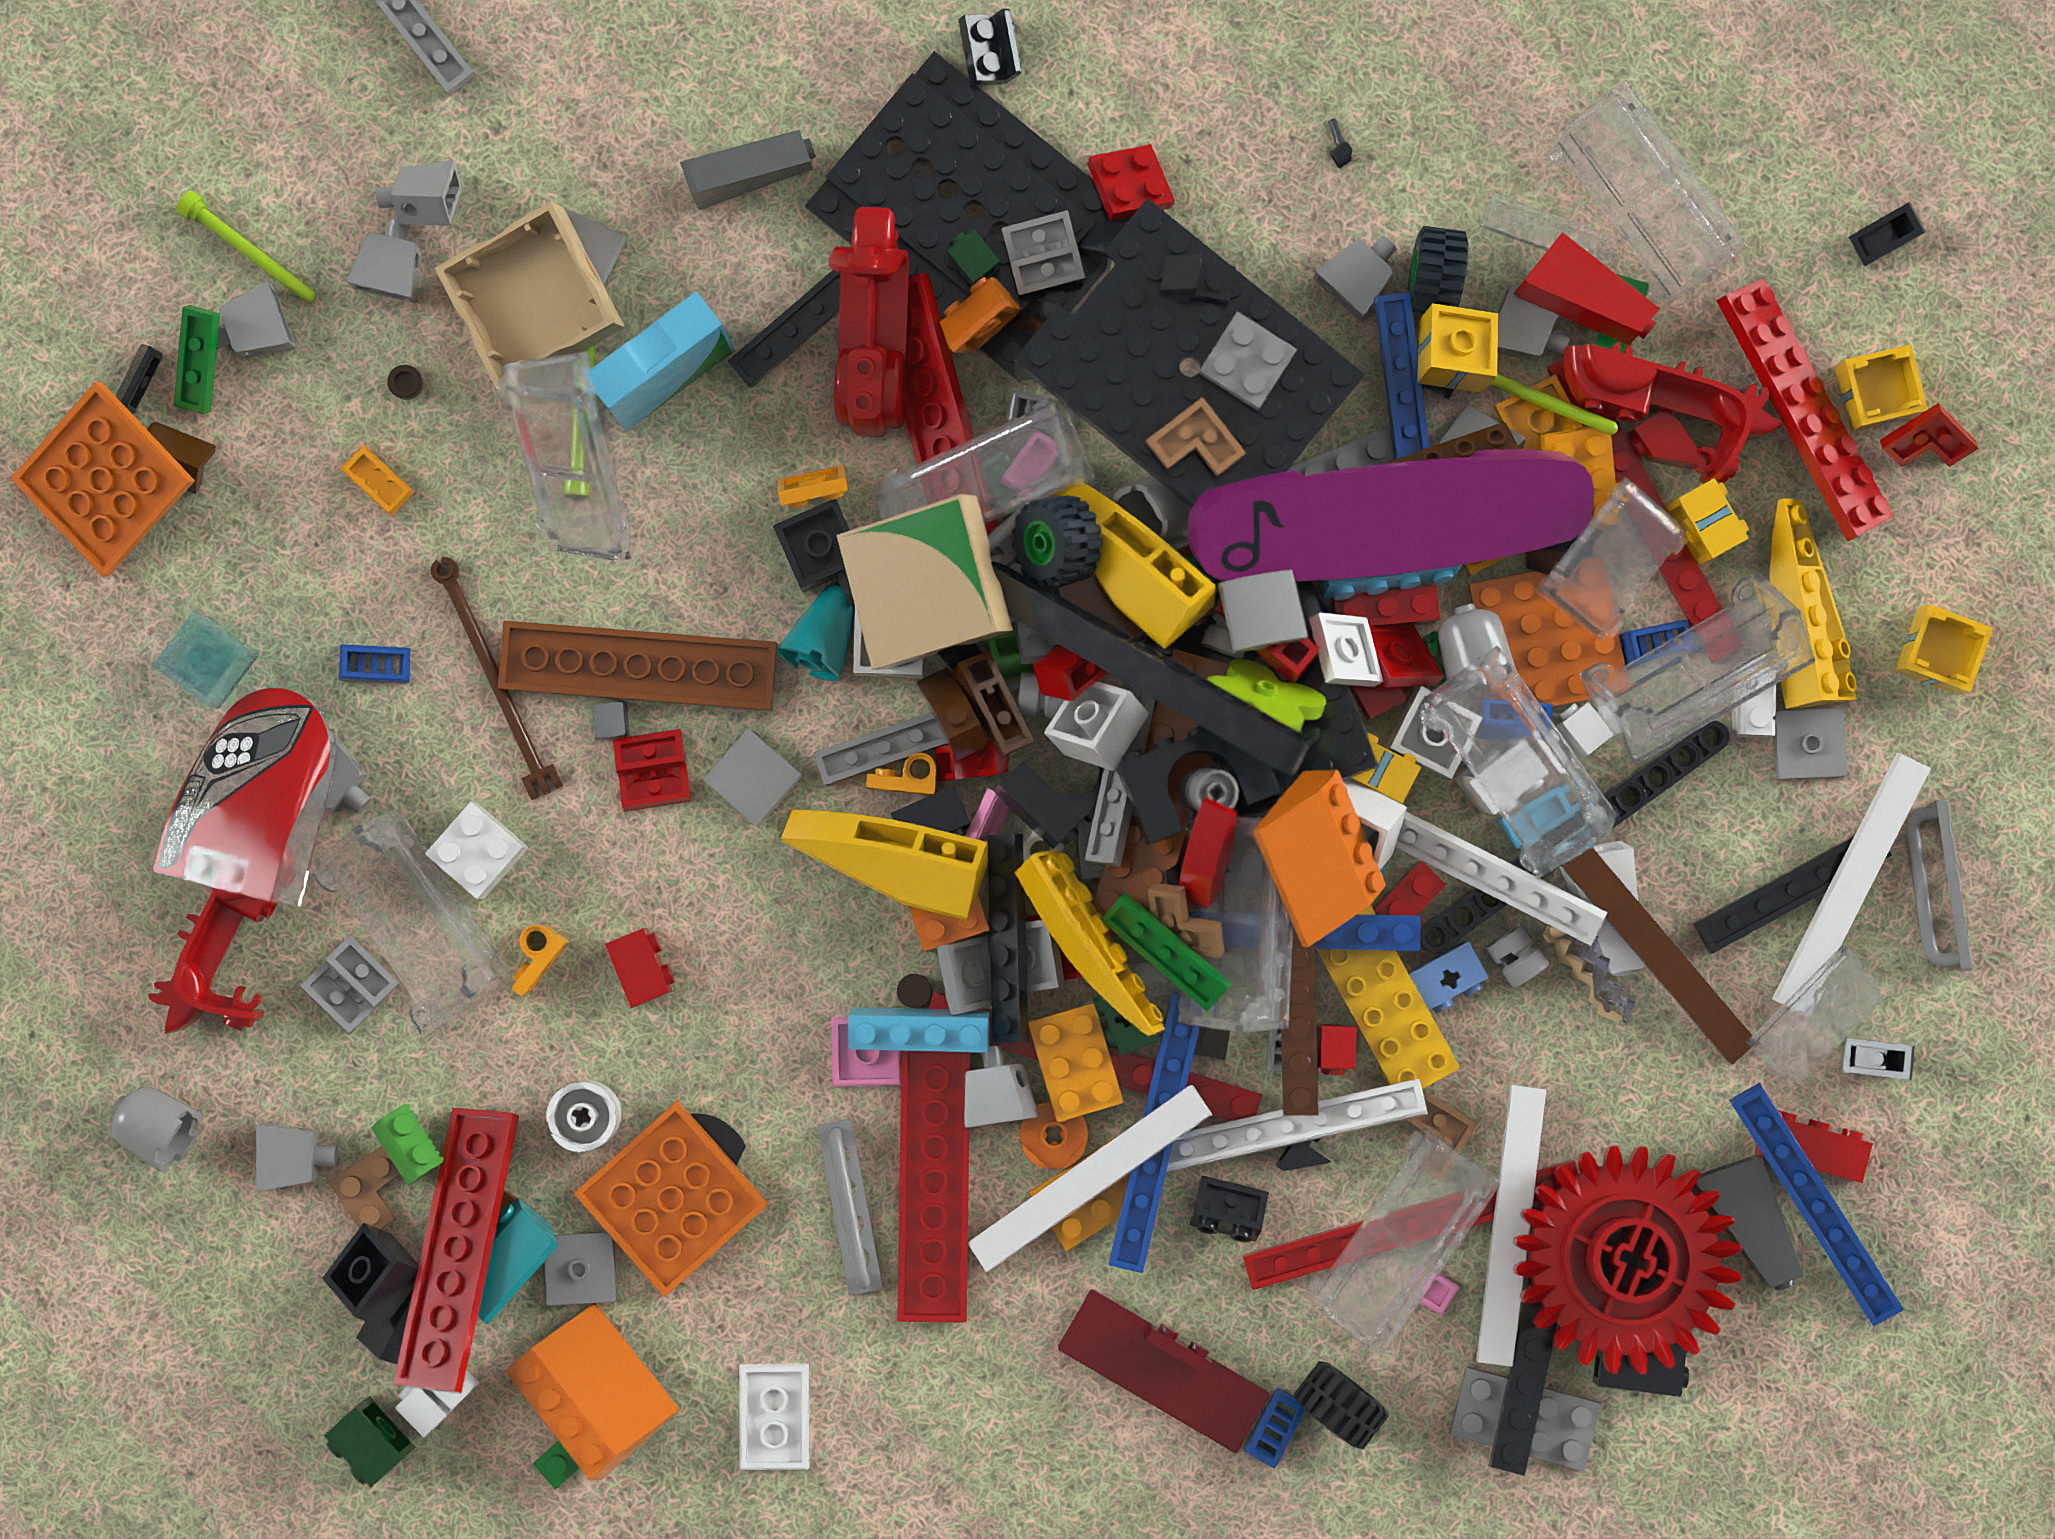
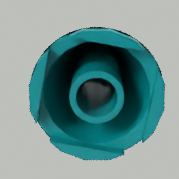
M836 582L835 585H827L782 640L777 651L778 655L792 667L797 669L800 664L811 670L809 675L833 682L837 681L843 673L855 615V605L849 606L839 582Z

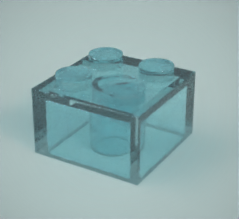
M194 610L153 664V667L206 706L220 709L260 654L207 615Z

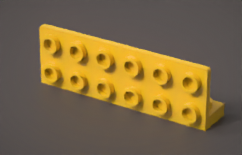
M1370 905L1357 915L1376 914ZM1316 949L1381 1068L1379 1070L1388 1086L1419 1079L1422 1089L1459 1069L1457 1060L1396 950Z

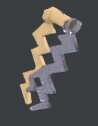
M1548 925L1543 934L1544 939L1547 943H1555L1560 964L1572 966V977L1590 985L1591 990L1588 1002L1599 1006L1597 1014L1619 1023L1622 1020V1016L1610 1009V1006L1614 1003L1623 1007L1622 1021L1627 1024L1631 1020L1635 1002L1621 995L1625 986L1606 977L1611 959L1594 952L1598 936H1596L1591 946L1575 938L1573 943L1582 945L1580 956L1577 957L1569 953L1572 941L1563 939L1566 933ZM1586 962L1595 965L1593 973L1584 971ZM1602 990L1609 993L1608 998L1601 996Z

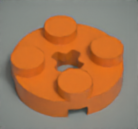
M1051 1100L1036 1104L1039 1117L1023 1119L1021 1122L1019 1137L1023 1152L1031 1162L1041 1168L1059 1169L1071 1166L1080 1159L1087 1146L1088 1130L1083 1115L1057 1123ZM1048 1126L1053 1129L1060 1126L1063 1129L1060 1133V1136L1063 1138L1060 1143L1057 1141H1052L1050 1144L1046 1142L1045 1139L1048 1134L1045 1129Z

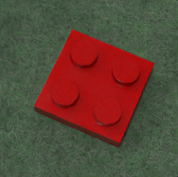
M1151 144L1089 157L1087 166L1110 221L1132 217L1147 198L1162 210L1173 207L1175 199Z
M1414 625L1369 626L1384 687L1439 684L1444 675Z

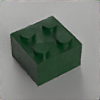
M370 1396L355 1406L324 1435L328 1440L327 1447L337 1458L341 1459L343 1457L352 1467L350 1472L359 1483L367 1484L370 1488L416 1448Z

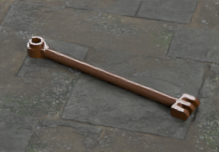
M441 557V563L449 566V573L446 576H440L439 568L441 564L438 560H435L431 567V575L434 580L444 585L531 772L530 775L521 778L531 800L537 799L539 796L533 786L534 784L539 783L545 795L551 792L546 781L547 778L551 777L557 789L562 787L563 783L554 764L543 767L509 691L498 689L499 670L457 580L460 568L454 560L448 557Z

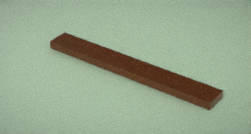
M1584 843L1560 865L1593 905L1607 912L1605 919L1730 1064L1733 1065L1758 1042L1589 843Z

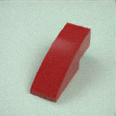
M1205 797L1188 841L1179 886L1185 887L1187 899L1208 909L1223 892L1225 867L1230 863L1233 856L1237 811Z

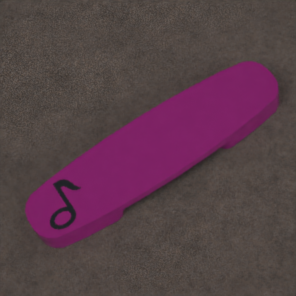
M1530 449L1480 450L1470 457L1389 463L1307 476L1299 471L1290 470L1238 481L1205 492L1196 500L1190 510L1188 540L1191 553L1209 575L1219 580H1234L1284 570H1292L1295 581L1349 579L1400 574L1486 561L1539 550L1573 540L1584 531L1591 520L1594 506V487L1592 477L1586 468L1565 453Z

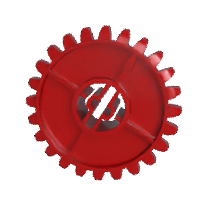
M1617 1145L1606 1148L1603 1155V1166L1597 1165L1590 1152L1580 1153L1578 1156L1580 1173L1574 1175L1566 1166H1557L1554 1174L1560 1187L1553 1190L1545 1185H1537L1534 1192L1543 1204V1207L1540 1211L1523 1209L1520 1214L1521 1218L1533 1227L1531 1235H1518L1513 1240V1244L1516 1247L1528 1251V1260L1515 1264L1513 1266V1273L1523 1277H1531L1532 1285L1520 1293V1300L1526 1304L1541 1303L1543 1308L1536 1314L1533 1320L1536 1328L1543 1329L1553 1323L1558 1326L1553 1338L1555 1348L1564 1350L1574 1339L1579 1341L1577 1360L1583 1365L1588 1366L1597 1350L1602 1351V1362L1607 1372L1616 1374L1622 1355H1627L1633 1371L1644 1375L1647 1372V1353L1652 1352L1655 1359L1662 1366L1670 1369L1675 1367L1671 1344L1676 1343L1681 1349L1696 1355L1700 1352V1349L1690 1332L1694 1327L1714 1335H1718L1721 1331L1716 1322L1706 1313L1709 1306L1724 1310H1732L1735 1306L1732 1300L1716 1290L1718 1283H1735L1742 1280L1740 1273L1720 1266V1258L1729 1257L1742 1251L1740 1244L1718 1241L1717 1233L1727 1229L1735 1222L1734 1217L1730 1215H1708L1706 1210L1719 1199L1721 1194L1718 1190H1707L1696 1195L1691 1192L1700 1176V1172L1697 1169L1686 1170L1675 1179L1671 1177L1675 1163L1674 1155L1665 1154L1661 1156L1654 1166L1649 1168L1647 1167L1648 1149L1644 1146L1634 1148L1630 1154L1628 1164H1623L1621 1152ZM1623 1227L1617 1242L1609 1241L1606 1245L1604 1244L1610 1234ZM1653 1247H1655V1252H1656V1254H1657V1261H1656V1257L1650 1255L1651 1252H1652ZM1601 1251H1602L1601 1260H1602V1262H1604V1263L1607 1264V1266H1606L1605 1271H1604L1603 1274H1602L1601 1264H1600ZM1622 1251L1632 1252L1631 1256L1638 1259L1635 1268L1626 1267L1627 1264L1619 1260ZM1653 1275L1646 1285L1636 1290L1640 1278L1647 1279Z

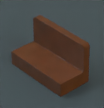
M153 422L147 430L195 480L187 491L196 494L202 484L204 465L214 455L216 446L159 422Z

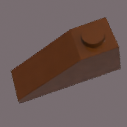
M990 650L959 662L952 675L968 699L981 726L1001 755L1004 757L1033 744L1035 741Z
M948 668L916 681L956 761L988 747L979 720Z

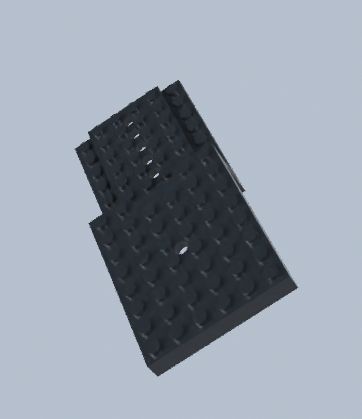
M935 51L915 74L912 73L826 175V181L805 205L809 212L851 246L856 209L859 207L891 209L895 216V231L899 233L897 244L902 250H907L909 278L919 273L929 274L942 320L946 317L944 311L957 300L963 302L972 294L969 291L971 288L969 283L948 259L947 250L951 248L949 243L961 232L968 234L974 229L1000 260V269L988 279L991 277L997 278L1023 309L1019 315L979 350L1019 383L1030 379L1036 381L1191 508L1196 500L1210 489L1246 479L1287 471L1365 376L1355 365L1236 269L1229 304L1160 292L1166 256L1203 255L1202 261L1224 265L1230 264L1149 198L1146 199L1132 217L1110 221L1092 178L977 85H970V81L965 75ZM894 139L902 141L905 144L904 152L898 156L890 155L886 151L888 142ZM916 162H928L932 167L930 174L926 177L914 175L912 167ZM945 182L954 183L958 188L957 194L950 199L941 197L938 193L941 184ZM977 203L983 207L984 214L980 219L970 220L965 216L964 210L969 204ZM1068 210L1085 278L1019 295L1005 241L999 242L994 240L990 234L992 228L996 225H1005L1007 227ZM1112 260H1113V261L1115 262V265H1114V267L1111 269V263H1112ZM1237 312L1297 349L1259 410L1254 409L1198 373L1193 377H1187L1181 373L1179 368L1183 360L1193 359L1199 364L1201 369ZM1203 397L1246 454L1219 476L1215 475L1196 449L1167 470L1148 446L1146 440Z

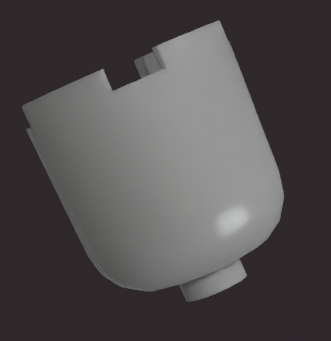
M1153 476L1118 489L1112 497L1113 502L1141 521L1165 542L1170 541L1188 529L1191 507Z
M1468 604L1455 608V615L1447 618L1441 624L1438 631V639L1450 689L1457 688L1459 682H1462L1463 689L1495 682V674L1505 671L1506 676L1516 673L1502 622L1493 611L1487 609L1476 610L1474 604Z
M139 1087L130 1092L126 1097L121 1096L113 1105L111 1110L113 1114L111 1133L121 1147L158 1171L167 1172L170 1170L168 1164L173 1159L180 1162L190 1150L198 1135L193 1128L196 1121L201 1122L203 1117L198 1110L156 1088Z

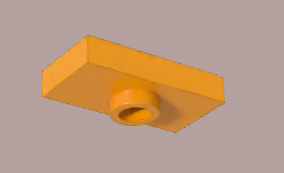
M364 444L340 468L343 473L390 516H393L415 493L411 487Z

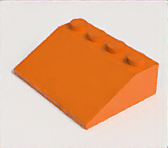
M1338 770L1303 771L1253 830L1302 947L1311 946L1369 907L1386 886Z
M595 1303L530 1348L505 1371L589 1480H602L680 1411V1408Z

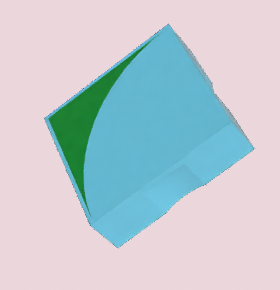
M696 291L583 376L627 432L735 352L723 325Z

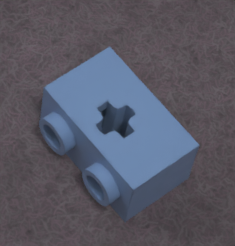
M1463 941L1408 972L1428 1010L1433 1009L1435 1013L1453 1005L1454 1003L1451 998L1463 992L1465 997L1479 991L1484 987L1481 982L1489 978L1469 941ZM1444 971L1455 973L1456 977L1452 979V987L1440 983L1444 978Z

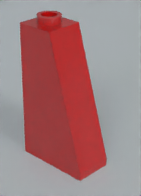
M1563 232L1514 292L1517 297L1626 345H1630L1637 336L1644 339L1656 325L1652 318L1660 309Z

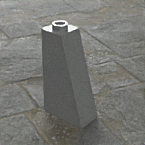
M800 130L685 160L680 162L695 204L698 210L812 170L813 167L810 159L816 158L810 139L803 140Z
M1753 1155L1701 1173L1694 1188L1698 1193L1707 1190H1718L1721 1194L1719 1199L1709 1209L1713 1215H1730L1734 1217L1735 1222L1725 1231L1733 1243H1738L1742 1246L1741 1254L1761 1282L1770 1288L1774 1287L1775 1290H1783L1794 1286L1795 1279L1804 1277L1762 1157Z

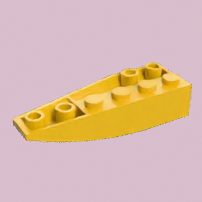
M1075 477L1052 496H1077L1080 498V501H1085L1090 505L1089 511L1095 512L1097 516L1096 523L1097 525L1100 524L1102 531L1099 532L1100 539H1103V547H1100L1099 550L1102 555L1100 561L1096 562L1097 568L1094 571V575L1114 605L1163 649L1167 648L1214 607L1215 585L1168 543L1118 504Z
M1780 499L1777 503L1772 535L1770 615L1773 644L1785 709H1804L1857 700L1855 692L1857 682L1850 666V646L1845 639L1843 627L1808 521L1807 511L1802 500Z
M792 809L781 837V841L900 904L965 921L969 919L988 865L987 842L912 823L860 814Z
M1060 849L1039 852L1030 856L1015 874L1049 933L1069 961L1115 1010L1148 1037L1165 1030L1161 1023L1163 1018L1159 1009L1148 1001L1143 992L1145 987L1142 980L1136 973L1131 972L1126 963L1127 955L1124 949L1113 941L1108 932L1110 927L1101 921L1103 915L1099 912L1097 913L1091 903L1092 896L1088 888L1083 883H1079L1073 872L1075 869L1074 864L1069 856L1062 853Z

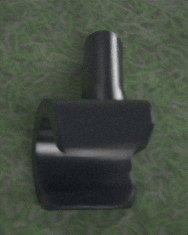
M1333 118L1328 123L1337 147L1330 151V156L1336 166L1341 168L1351 162L1352 148L1348 142H1345L1337 120Z

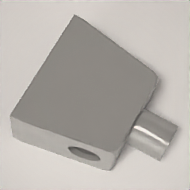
M454 160L402 168L398 172L394 186L377 188L376 200L379 208L394 207L398 222L401 224L451 225L462 191Z
M390 218L386 235L369 232L366 235L347 279V283L353 289L412 303L417 302L421 249L416 243L406 240L410 225L401 224L397 218Z
M1381 236L1371 248L1361 239H1357L1322 265L1315 272L1313 279L1357 320L1361 321L1374 303V297L1380 294L1394 272L1385 261L1396 251V247L1384 236Z
M269 282L260 284L219 308L224 325L219 326L217 349L231 345L235 354L241 358H247L296 348L276 289Z
M1511 284L1498 310L1497 354L1537 362L1541 357L1544 348L1563 355L1570 336L1553 329L1558 314L1517 297L1514 292L1518 287Z
M328 732L330 744L328 769L312 790L309 798L332 811H337L345 802L352 810L359 814L372 800L358 787L368 774L334 733Z
M1002 1045L991 1046L988 1052H982L984 1069L967 1071L965 1074V1128L1039 1117L1024 1066L1022 1064L1004 1065Z
M273 1123L256 1125V1191H266L313 1182L319 1179V1166L338 1165V1146H319V1131Z

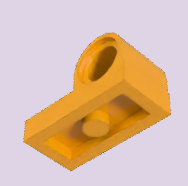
M922 752L914 753L905 761L902 777H896V770L876 768L875 774H867L866 788L930 796L936 793L937 766L933 758L928 754ZM917 761H925L930 765V772L923 779L914 778L911 774V767Z
M531 925L525 928L520 935L519 944L522 951L533 961L530 965L525 962L513 976V979L517 982L511 989L522 997L528 996L570 942L546 925ZM537 931L542 932L546 937V945L539 951L535 950L530 943L532 934Z

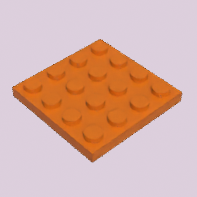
M102 382L93 383L10 478L103 577L110 576L195 482L187 471Z
M1603 558L1571 564L1570 581L1533 571L1468 585L1471 603L1475 605V609L1493 611L1500 618L1516 668V673L1506 676L1505 671L1495 674V682L1488 683L1492 699L1548 703L1555 707L1630 692Z
M679 1100L673 1103L573 1193L664 1297L769 1204Z

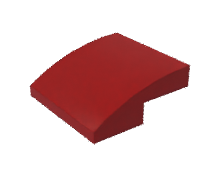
M681 729L613 739L616 772L619 776L621 803L624 812L692 802Z

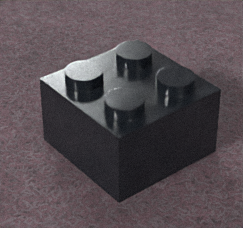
M836 499L827 501L773 525L803 593L836 579V575L845 568L837 535L850 531Z
M363 1223L322 1279L355 1318L384 1328L413 1290L419 1264L392 1234Z

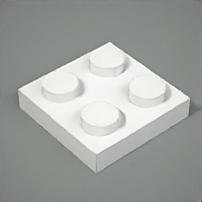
M1318 613L1309 618L1316 646L1320 648L1318 654L1326 683L1374 687L1384 682L1366 617Z

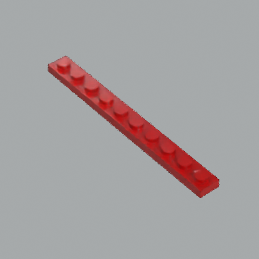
M1563 358L1549 365L1546 368L1550 376L1556 374L1570 403L1584 409V405L1578 403L1570 391L1565 378ZM1605 411L1602 414L1594 413L1614 421L1618 425V431L1611 435L1617 496L1683 614L1688 619L1711 664L1744 648L1614 414Z
M934 992L929 1009H949L946 995ZM985 1007L976 1009L990 1010V1046L1002 1045V1050L1039 1061L1029 1025V1042L993 1043L992 1010ZM1107 1046L1118 1085L1148 1095L1155 1061L1132 1053L1121 1056L1119 1049H1112V1047ZM1189 1072L1186 1088L1190 1085L1194 1086L1212 1115L1230 1121L1256 1116L1262 1094Z
M1569 1160L1538 1169L1536 1172L1535 1188L1537 1185H1545L1553 1190L1559 1188L1560 1186L1555 1179V1168L1559 1165H1564L1574 1175H1577L1579 1173L1575 1161ZM1498 1181L1244 1254L1242 1257L1251 1288L1255 1290L1493 1221ZM1535 1192L1532 1209L1543 1206Z

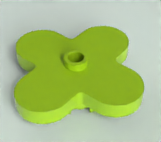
M1248 659L1232 660L1226 676H1211L1207 678L1212 683L1299 732L1304 719L1314 720L1320 718L1326 705L1325 697L1315 689L1302 684L1281 682L1268 667Z

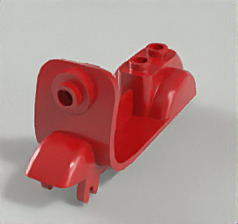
M859 207L856 209L852 229V247L837 246L829 257L830 269L840 272L838 357L833 386L834 411L836 419L841 425L850 426L852 431L858 436L874 438L883 437L886 435L887 429H899L904 423L909 297L907 250H898L897 239L899 233L895 231L893 211L880 207Z
M1620 342L1614 344L1611 349L1592 344H1585L1583 346L1570 345L1564 349L1563 367L1566 381L1577 402L1584 405V409L1589 412L1602 414L1605 411L1615 414L1616 419L1622 422L1636 423L1637 420H1641L1648 415L1651 404L1717 425L1721 429V433L1715 448L1702 446L1697 450V453L1703 454L1708 458L1706 465L1698 463L1693 467L1694 471L1701 474L1699 482L1702 484L1714 478L1717 482L1725 483L1729 478L1732 479L1739 466L1737 456L1744 446L1746 439L1752 440L1763 437L1783 425L1777 418L1762 410L1769 396V390L1766 386L1760 390L1759 396L1755 394L1757 390L1755 383L1749 385L1743 394L1742 390L1738 391L1724 383L1702 377L1703 367L1701 366L1694 368L1693 374L1684 371L1686 366L1684 361L1678 363L1674 369L1634 357L1630 345H1627L1623 353L1619 352Z
M285 846L270 901L241 894L249 859L222 853L224 856L229 857L228 861H215L222 870V873L200 916L187 914L186 918L195 924L191 934L184 930H179L177 933L180 938L187 940L178 958L171 981L155 982L154 986L162 990V992L148 994L152 1002L169 1006L165 1023V1034L185 1030L194 1024L204 1011L223 1015L225 1017L224 1024L240 1031L243 1030L244 1026L252 1028L256 1019L263 1018L264 1011L254 1009L262 1001L261 994H255L252 1001L246 1003L242 998L246 989L243 985L235 989L233 998L212 992L210 986L244 916L255 922H262L264 918L269 919L274 913L278 904V900L275 897L280 887L285 888L294 872L290 868L292 860L287 846Z

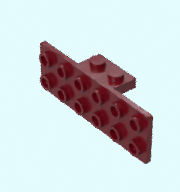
M1091 1289L1061 1339L1058 1350L1233 1453H1237L1270 1396L1269 1392L1207 1356L1210 1351L1194 1341H1191L1188 1345L1179 1340V1333L1167 1325L1161 1323L1160 1327H1157L1096 1290Z

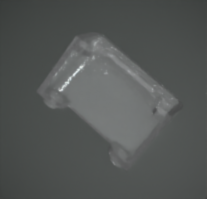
M1626 477L1616 482L1607 494L1609 499L1603 501L1599 506V510L1560 561L1553 566L1555 570H1552L1547 577L1544 576L1534 589V591L1599 640L1603 639L1606 635L1611 638L1615 636L1624 624V621L1620 619L1669 554L1677 555L1688 541L1684 536L1687 529Z

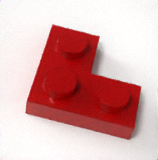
M1939 403L1880 439L1882 449L1901 467L1930 449L1947 466L1951 467L1979 449L1976 440Z

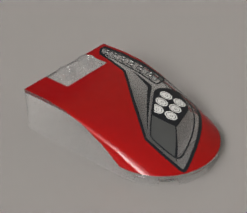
M281 688L261 689L238 700L218 723L178 792L162 834L153 872L271 902L300 906L337 760V744L334 730L329 728L321 707L300 693Z

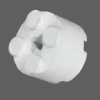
M582 1080L571 1083L555 1093L549 1102L546 1118L551 1135L560 1146L570 1151L584 1152L604 1145L616 1134L621 1122V1106L618 1098L609 1087L597 1081ZM587 1108L591 1120L582 1124L580 1122L581 1116L577 1114V1111Z

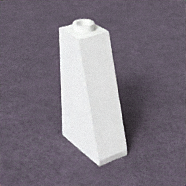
M1622 841L1593 845L1592 847L1638 900L1633 847ZM1579 848L1555 852L1557 863L1570 894L1593 905L1560 866ZM1604 919L1591 945L1599 965L1614 976H1628L1633 973V970L1644 968V963L1610 923Z

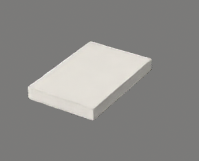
M809 1363L739 1365L740 1470H809Z

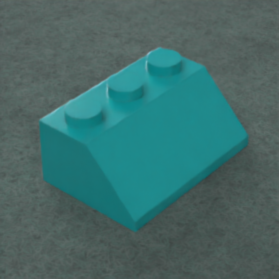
M518 1197L512 1204H506L499 1211L478 1317L487 1325L558 1246L550 1223Z

